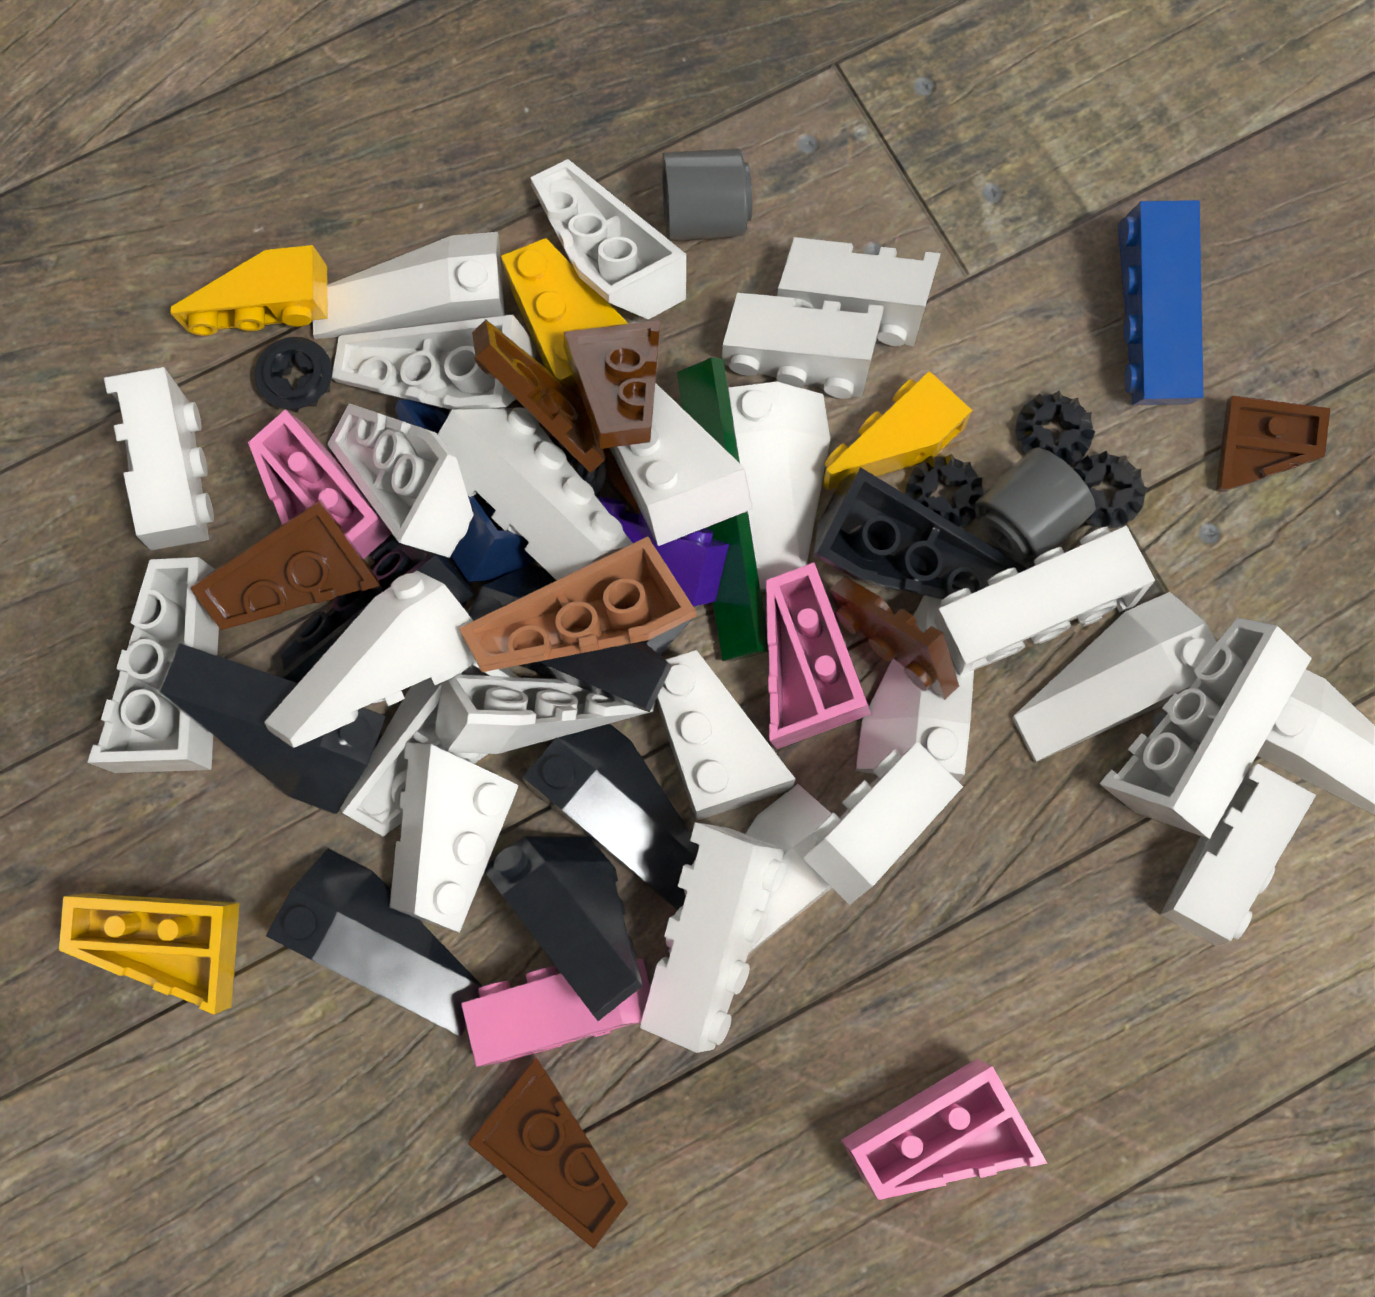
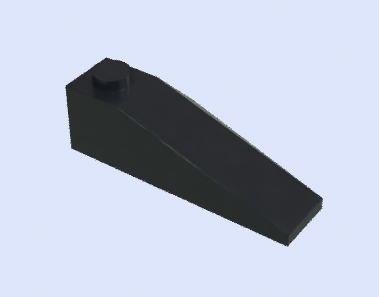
M861 467L842 479L835 489L818 523L813 554L857 581L938 599H944L952 593L965 588H969L971 594L989 586L987 581L991 577L1010 568H1016L1018 573L1027 570L1023 565Z
M391 534L369 555L375 561L370 569L380 581V586L338 596L334 606L327 613L323 611L314 613L273 656L276 676L295 683L300 682L377 595L390 588L392 583L400 576L419 571L445 584L463 608L467 600L473 596L468 580L461 573L451 556L449 558L399 543L395 536Z
M533 565L524 566L482 586L468 615L475 621L557 580L545 569ZM644 641L519 665L650 712L672 667Z
M181 643L177 645L158 692L206 732L213 734L234 751L236 756L248 766H252L274 784L273 786L285 796L332 814L338 813L348 794L368 766L386 718L384 715L362 707L358 709V716L354 722L293 748L267 729L265 721L298 683Z
M610 723L562 737H556L522 777L527 788L678 910L684 905L686 897L684 889L678 887L682 869L686 864L692 866L696 860L699 846L697 843L690 841L691 833L632 741Z
M524 836L512 846L502 850L493 861L487 864L485 873L597 1021H600L642 987L633 942L627 934L623 915L626 914L624 903L617 891L616 881H618L616 868L589 837Z
M328 848L292 887L266 937L462 1036L467 1025L461 1003L480 998L478 989L483 987V985L419 919L390 908L391 890L375 872Z

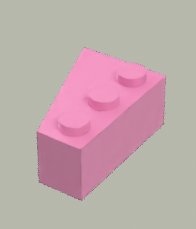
M286 409L248 442L269 499L274 502L282 525L321 499L363 559L392 534L354 480L311 430Z
M813 562L766 580L767 640L769 645L768 689L770 693L769 737L773 746L779 749L871 715L815 563Z
M636 959L642 987L600 1021L596 1020L561 973L558 974L556 966L527 973V984L511 988L509 981H502L479 988L480 998L461 1003L476 1067L503 1063L562 1047L564 1044L591 1036L599 1037L610 1034L612 1030L629 1025L641 1024L650 992V984L643 959Z
M978 1058L841 1139L866 1187L878 1200L946 1186L948 1182L975 1176L980 1178L996 1175L998 1171L1028 1165L1033 1167L1047 1164L993 1066Z

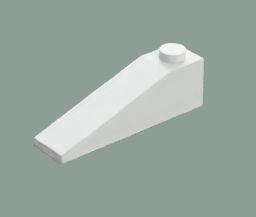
M567 159L530 177L531 186L579 278L606 301L641 317L650 319L686 300V253L573 162Z
M498 232L449 236L328 284V319L313 320L314 338H334L341 335L505 316Z
M514 315L341 335L338 337L332 379L337 383L447 409L500 408L508 406L516 398L496 378L489 377L477 365L474 359L475 351L472 332L487 319L534 359L537 345Z
M1171 592L1125 611L1012 717L1034 763L1165 705L1174 693L1179 694L1189 689L1198 678L1194 669L1217 643L1207 623Z
M477 662L458 673L459 675L518 677L509 668L481 672ZM431 677L410 687L405 699H403L374 749L368 766L340 808L343 814L381 836H385L402 823L403 808L399 807L401 792H405L408 767V759H404L406 742L432 744L446 751L435 733L442 683L434 685ZM480 753V756L477 758L462 759L475 764L488 754Z
M799 784L758 814L745 833L786 850L782 862L786 864L784 878L775 893L770 892L764 909V913L768 915L766 928L760 940L756 944L752 943L749 954L832 889L803 859L817 843L810 835L831 813Z

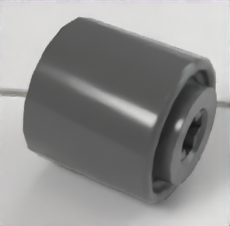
M738 148L662 153V191L667 239L676 241L744 236L747 230V221L752 219V183L749 164L744 162L742 151Z
M1041 448L1030 449L976 501L974 506L980 528L991 544L1004 555L1027 567L1036 566L1034 560L1037 557L1058 548L1096 509L1094 498L1081 477L1064 460L1050 451Z

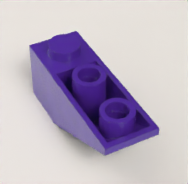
M609 497L597 498L609 514L621 523L624 533L632 543L649 537L693 607L716 602L729 547L728 543L712 539L713 531L703 528L658 546L641 511L640 514L625 510L627 503Z

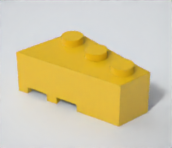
M545 238L504 254L501 258L507 283L530 335L537 345L536 348L545 368L580 396L563 348L564 332L628 323L601 295L579 278L573 265Z
M93 893L63 896L59 951L119 976H128L152 986V989L165 995L171 994L200 1006L199 1009L216 1015L232 1007L240 903Z

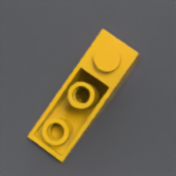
M313 245L264 250L171 306V314L188 333L201 336L213 335L218 330L231 328L258 331L263 329L265 325L281 323L290 326H306L312 320L328 319L327 265Z
M930 371L918 382H915L913 379L908 380L894 395L892 401L895 404L883 415L879 411L873 413L860 427L858 433L861 436L850 447L843 443L830 454L824 463L827 469L823 486L827 490L837 488L842 479L860 467L874 476H879L923 463L930 456L935 458L966 428L972 409Z

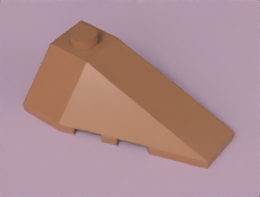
M645 537L464 625L459 630L481 672H487L650 640L697 615L693 605L649 537Z

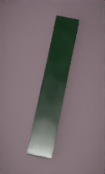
M710 357L678 371L677 378L682 409L740 463L723 359ZM748 511L706 527L713 531L712 539L729 544L716 602H713L722 662L737 661L769 652L767 626Z

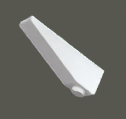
M781 382L728 387L740 464L745 468L753 509L748 511L761 592H766V580L807 565L824 476V463L827 460L830 444L824 395Z
M349 403L327 445L399 543L450 558L459 540L465 536L469 522L474 515L456 456L435 432Z
M419 571L400 576L392 583L390 588L377 595L268 717L265 721L267 729L295 748L354 722L358 716V709L371 703L386 700L388 706L405 699L401 691L430 677L434 685L453 678L476 662L459 630L460 627L473 622L472 618L445 584Z
M923 596L914 614L917 621L916 625L923 633L930 626L937 629L934 619L938 609L943 607L941 603L943 599ZM951 657L959 687L944 700L931 688H928L926 691L918 688L906 675L905 667L893 659L869 706L871 715L864 717L861 722L855 771L875 774L873 769L892 750L896 749L903 755L918 741L959 782L965 775L974 670L960 675Z
M1305 669L1257 756L1375 815V725L1326 679Z
M457 674L453 678L442 682L435 733L447 752L460 758L471 759L479 757L480 753L499 754L650 712L558 679ZM654 702V704H653V706H652L650 712H653L655 702Z

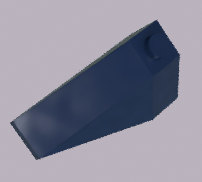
M398 400L395 406L400 421L437 433V435L450 414L446 408L413 400ZM478 493L471 497L468 496L474 515L469 522L465 536L459 540L451 554V557L468 582L496 580L536 561L525 550L529 542L523 536L514 534L509 530L505 531L491 518L496 510Z

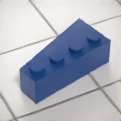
M1200 200L1140 201L1118 223L1125 309L1124 340L1128 346L1129 363L1125 368V389L1127 393L1132 395V406L1189 405L1204 398Z

